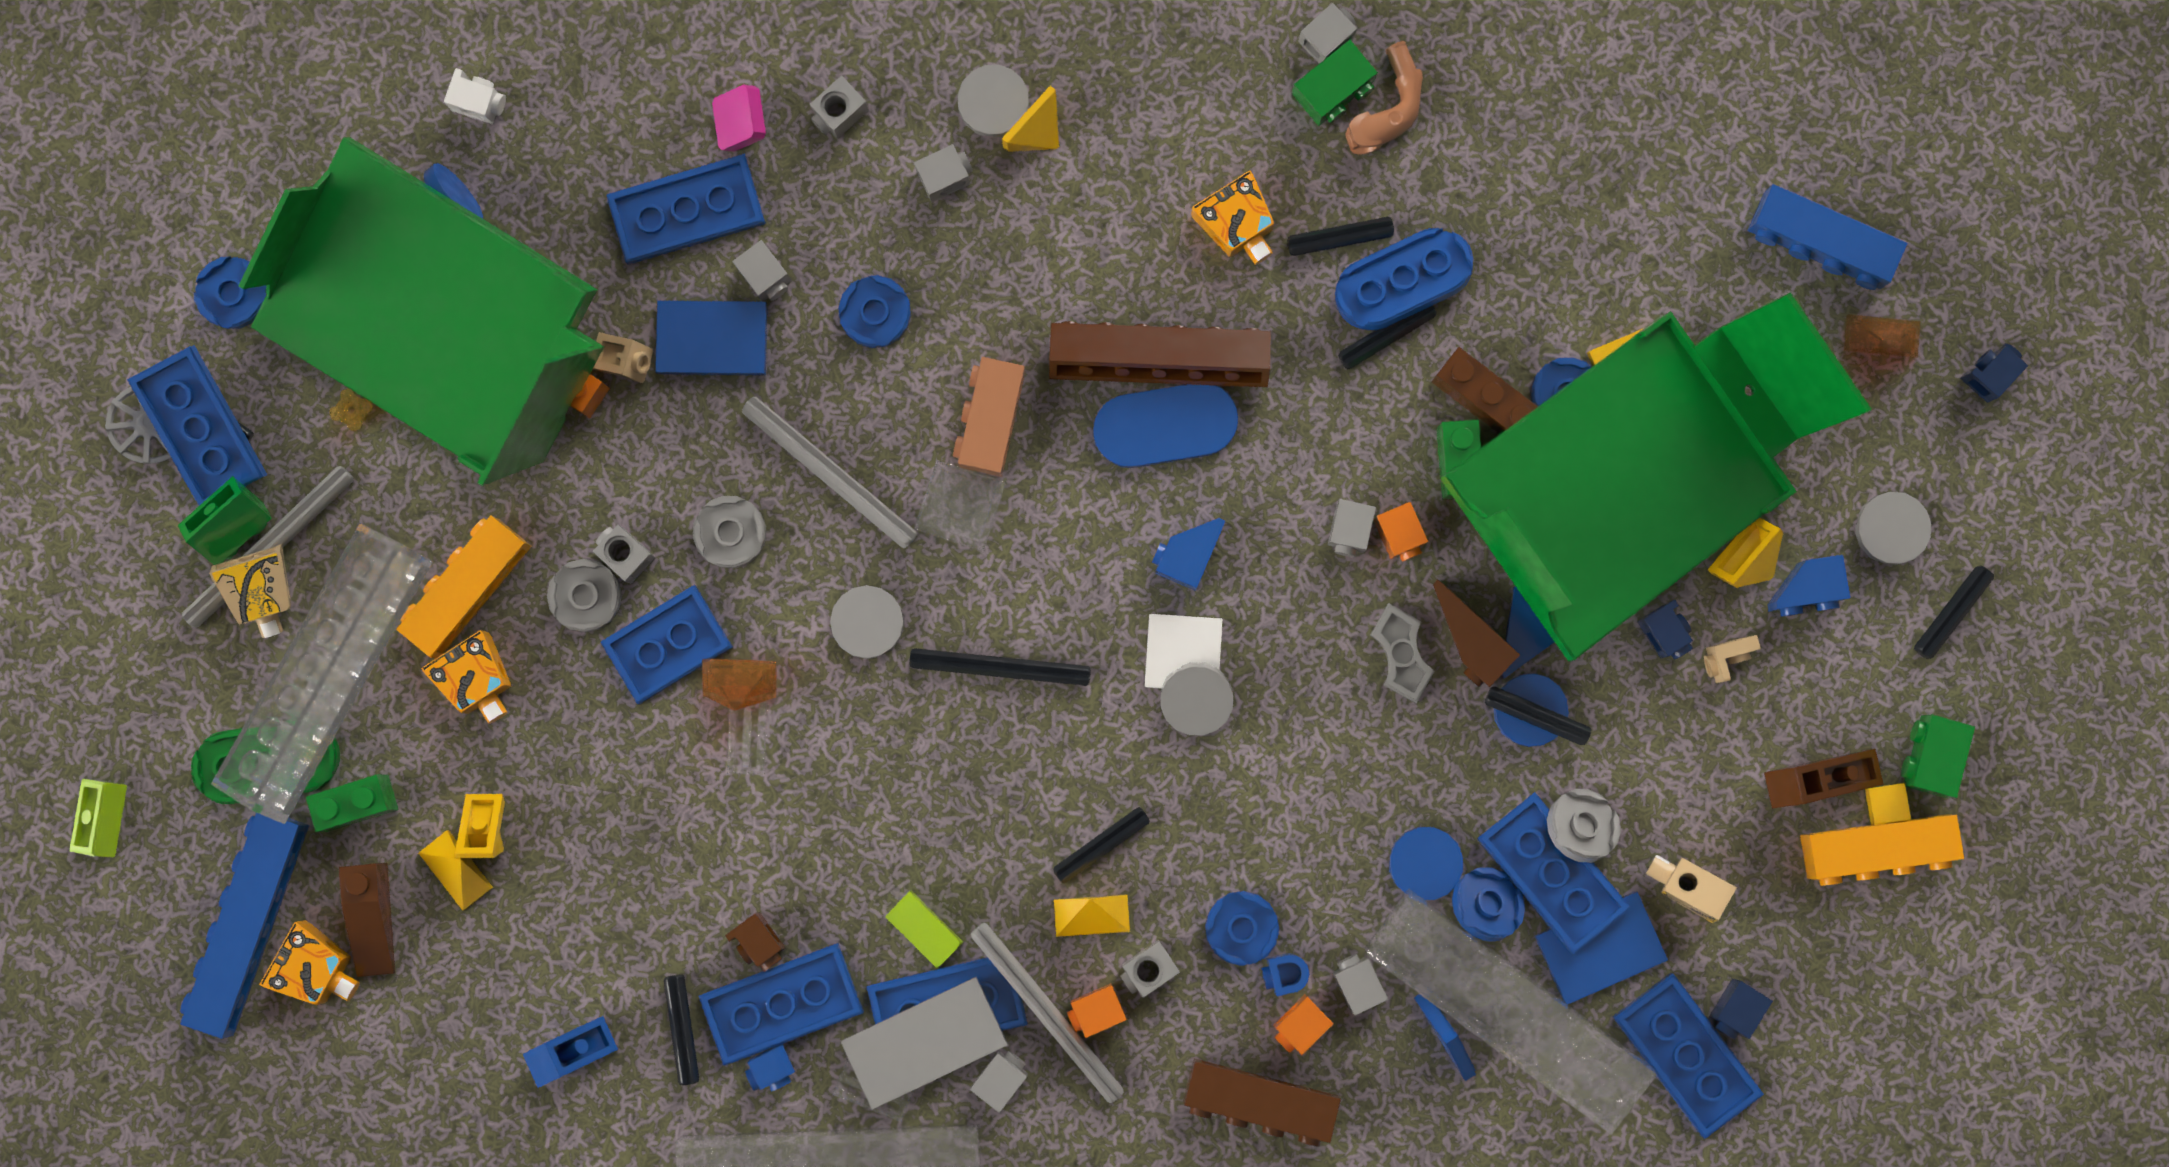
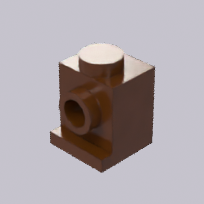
M760 912L753 914L725 935L729 942L737 939L740 944L736 948L741 957L749 965L754 962L757 967L760 966L763 972L782 959L778 953L786 948Z

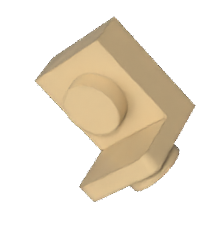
M599 332L596 342L603 345L604 349L593 369L643 383L651 365L653 349L632 339Z
M1757 635L1706 647L1708 655L1704 656V665L1709 677H1714L1716 683L1730 681L1731 676L1726 658H1728L1729 664L1752 659L1750 652L1761 649Z

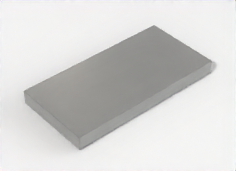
M977 976L841 1040L842 1046L872 1110L1008 1045Z

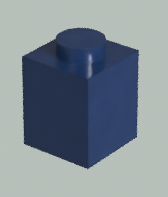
M1732 978L1709 1016L1719 1022L1715 1028L1735 1040L1740 1035L1750 1039L1773 1001L1744 982Z

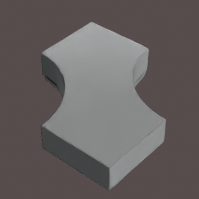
M1388 603L1370 636L1382 646L1387 657L1388 674L1384 686L1416 704L1435 671L1422 660L1418 652L1416 636L1421 621Z

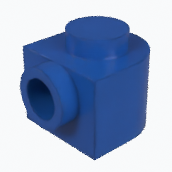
M1286 953L1266 958L1268 966L1261 968L1266 989L1273 988L1276 996L1298 992L1305 987L1309 980V968L1306 962L1295 954Z
M783 1044L749 1059L747 1063L750 1069L746 1070L745 1074L753 1091L769 1086L772 1092L791 1082L789 1075L794 1073L795 1070Z

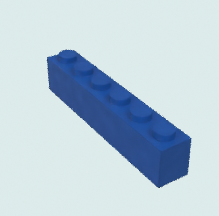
M257 811L256 815L249 819L244 832L247 840L243 851L237 853L232 864V872H235L230 886L223 890L219 900V907L222 908L218 920L212 923L206 936V942L209 943L205 956L198 960L193 972V977L196 978L192 992L187 993L182 1002L180 1012L183 1014L180 1025L221 1039L234 1036L308 831V824L270 811Z

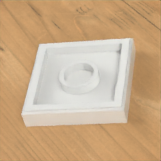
M1149 614L1144 687L1161 689L1169 674L1174 673L1181 666L1188 663H1206L1219 669L1223 619Z

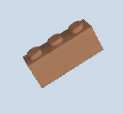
M986 357L981 358L980 366L973 365L969 386L975 388L972 401H965L961 422L967 423L964 437L957 436L953 457L959 458V468L1002 477L1026 373L1025 366Z

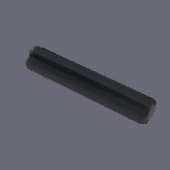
M1382 217L1290 235L1287 239L1288 250L1291 256H1297L1390 238L1394 234V225L1391 217Z
M1432 305L1388 327L1371 332L1340 351L1338 355L1340 362L1347 370L1355 367L1433 319L1437 314L1434 306Z
M1981 565L1973 569L1914 646L1918 654L1926 659H1931L1936 655L1993 581L1994 574Z
M1491 687L1485 698L1487 706L1578 745H1586L1590 738L1592 729L1589 726L1498 687Z
M1142 808L1134 809L1053 868L1055 875L1060 882L1067 883L1148 825L1150 822L1149 817Z
M682 974L671 975L664 978V988L678 1083L685 1086L697 1083L699 1081V1072L685 977Z

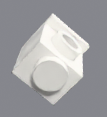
M455 68L444 103L453 112L493 124L495 116H500L504 110L506 96L498 93L493 88L494 84L476 76L471 81L463 70Z

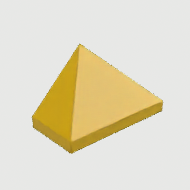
M1051 85L1002 138L1003 148L1008 152L1058 149L1056 90Z
M1762 518L1757 519L1735 536L1708 568V571L1736 588L1771 580L1775 574L1783 531Z
M446 830L418 854L462 911H464L490 891L493 886L471 858H456L457 840L449 830Z
M1128 895L1054 899L1056 937L1130 932Z

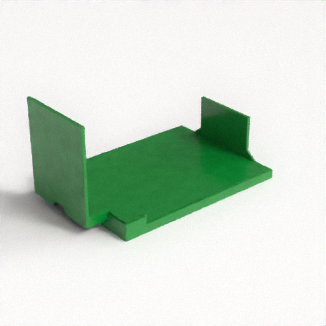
M343 137L328 170L314 186L285 189L238 286L242 289L266 286V297L252 323V329L457 455L458 462L481 475L477 482L481 486L544 462L566 420L565 414L574 397L582 390L604 349L603 345L577 330L598 289L351 137Z
M1791 292L1715 329L1695 345L1670 311L1657 318L1440 479L1563 655L1570 662L1585 653L1762 515L1771 512L1797 492L1775 461L1774 457L1799 438L1865 414L1872 408ZM1746 386L1751 389L1750 396L1745 393Z

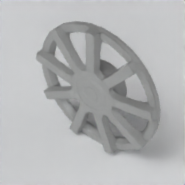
M131 387L125 389L112 400L107 412L105 427L110 442L120 454L138 463L154 464L170 459L169 453L158 457H150L151 439L157 438L164 448L165 446L140 402L139 411H135L122 403L127 397L134 394ZM117 408L133 417V420L129 422L113 423ZM134 429V433L122 444L118 442L114 430ZM139 437L144 438L143 457L127 451Z

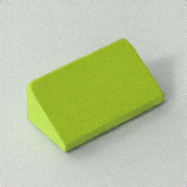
M90 779L81 780L70 852L97 857H115L127 785Z
M912 890L885 916L937 969L963 943Z

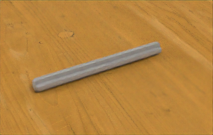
M753 396L745 403L742 413L899 546L906 548L913 542L917 532L760 399Z
M336 467L243 556L281 545L283 548L353 482L354 478L344 467ZM215 583L182 612V617L192 627H199L225 603Z
M982 923L971 933L972 939L1106 1101L1113 1103L1124 1093L1122 1086L1079 1034L1075 1032L1070 1023L989 925Z

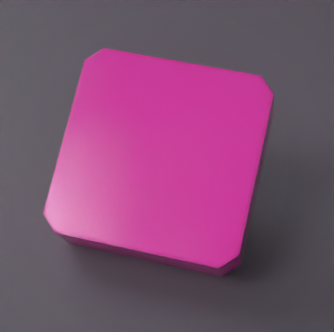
M741 85L714 98L712 106L718 147L721 150L735 152L764 139L766 131L759 88Z

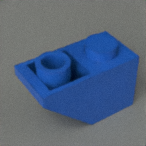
M1843 555L1810 559L1797 563L1767 604L1768 612L1780 610L1781 617L1803 614L1804 606L1816 605L1817 611L1840 608L1839 601L1851 598Z

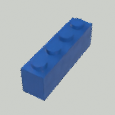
M1772 184L1763 193L1747 230L1756 234L1755 239L1769 246L1781 245L1789 249L1788 253L1791 256L1804 261L1812 259L1822 263V268L1825 271L1834 275H1843L1844 273L1856 278L1855 283L1869 290L1882 289L1891 283L1908 244L1775 184Z

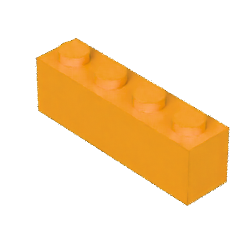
M492 515L487 520L485 518L481 519L470 532L472 536L470 541L464 548L458 547L449 556L446 562L449 566L441 576L435 575L431 578L423 589L425 595L416 605L414 603L409 605L399 618L401 624L396 630L431 658L436 659L447 650L532 547L506 524Z
M1951 814L1800 835L1807 879L1819 880L1820 886L1843 883L1842 876L1856 874L1857 881L1879 878L1878 871L1892 869L1893 875L1916 873L1915 866L1929 864L1930 870L1953 868L1952 861L1964 859L1958 817Z

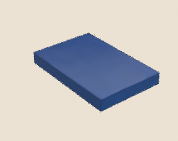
M657 301L655 372L668 375L766 376L767 302Z
M696 585L691 586L600 642L638 705L733 648Z
M1635 891L1623 896V899L1631 909L1574 955L1567 950L1551 929L1534 935L1564 1004L1568 1005L1668 961L1638 892Z

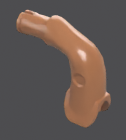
M1405 41L1397 42L1389 46L1385 51L1397 77L1394 82L1400 94V103L1393 108L1370 115L1369 111L1361 113L1350 121L1345 136L1353 154L1364 155L1380 149L1383 144L1396 139L1411 128L1418 116L1423 75L1421 69H1416Z

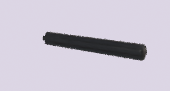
M917 648L911 650L909 659L910 667L915 669L1082 686L1089 685L1091 668L1085 665Z

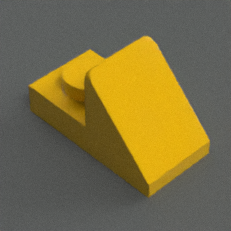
M503 794L465 795L455 850L456 858H494L503 852L504 846L500 835L505 805Z

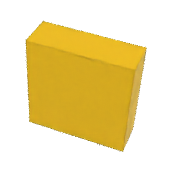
M1905 783L1865 789L1871 825L1911 820Z

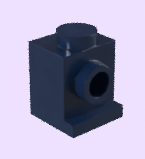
M2005 343L1995 352L1991 349L1985 352L1974 364L1976 368L1964 373L1960 379L1988 403L1999 398L2028 365L2021 359L2022 355L2015 347Z
M1676 600L1665 603L1637 621L1660 658L1671 655L1676 660L1693 649L1690 644L1693 640L1689 635L1692 632L1689 623L1680 613L1676 615L1673 609L1679 606Z

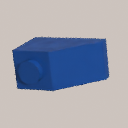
M1217 518L1170 537L1167 545L1160 543L1152 561L1153 564L1158 565L1155 574L1196 591L1225 524V520Z
M601 1016L523 1053V1057L537 1088L618 1050V1047L604 1017Z

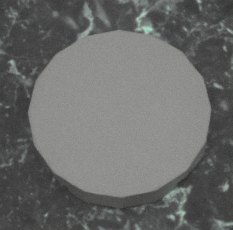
M984 65L971 71L962 81L958 92V110L965 125L976 134L982 136L1004 137L1029 108L1028 89L1023 79L1012 69L1001 65Z
M1887 492L1873 497L1862 506L1856 523L1855 534L1859 546L1868 557L1877 562L1898 565L1914 560L1925 550L1931 538V521L1927 510L1918 499L1906 493Z
M721 496L709 501L700 511L699 515H697L693 523V540L698 552L708 562L721 568H739L749 564L760 554L766 541V524L761 512L751 502L738 496Z
M587 559L571 561L564 565L549 582L547 593L549 609L558 622L570 630L580 632L600 630L610 623L619 611L622 598L620 583L612 570L598 561Z
M866 585L852 588L839 598L833 607L830 624L833 637L843 650L854 657L871 659L882 656L895 647L902 637L904 618L901 607L891 594L882 588Z
M1188 663L1166 677L1161 688V710L1166 721L1177 731L1187 735H1206L1217 731L1228 721L1233 710V689L1228 679L1218 668L1206 663Z
M1574 789L1561 795L1550 807L1547 817L1548 833L1555 847L1566 857L1577 862L1592 863L1606 857L1618 844L1621 833L1619 817L1616 811H1612L1610 806L1607 805L1609 801L1602 795L1589 789Z

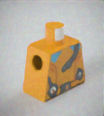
M1250 170L1192 207L1191 216L1229 257L1245 249L1253 263L1257 265L1273 254L1263 236L1273 230L1274 221Z
M478 631L421 668L424 674L460 713L469 714L479 708L488 724L499 720L508 713L497 695L510 688L511 683L489 632Z
M304 920L294 922L259 985L287 996L319 1005L326 1003L331 993L349 1001L356 993L360 982L343 973L351 956L315 926Z

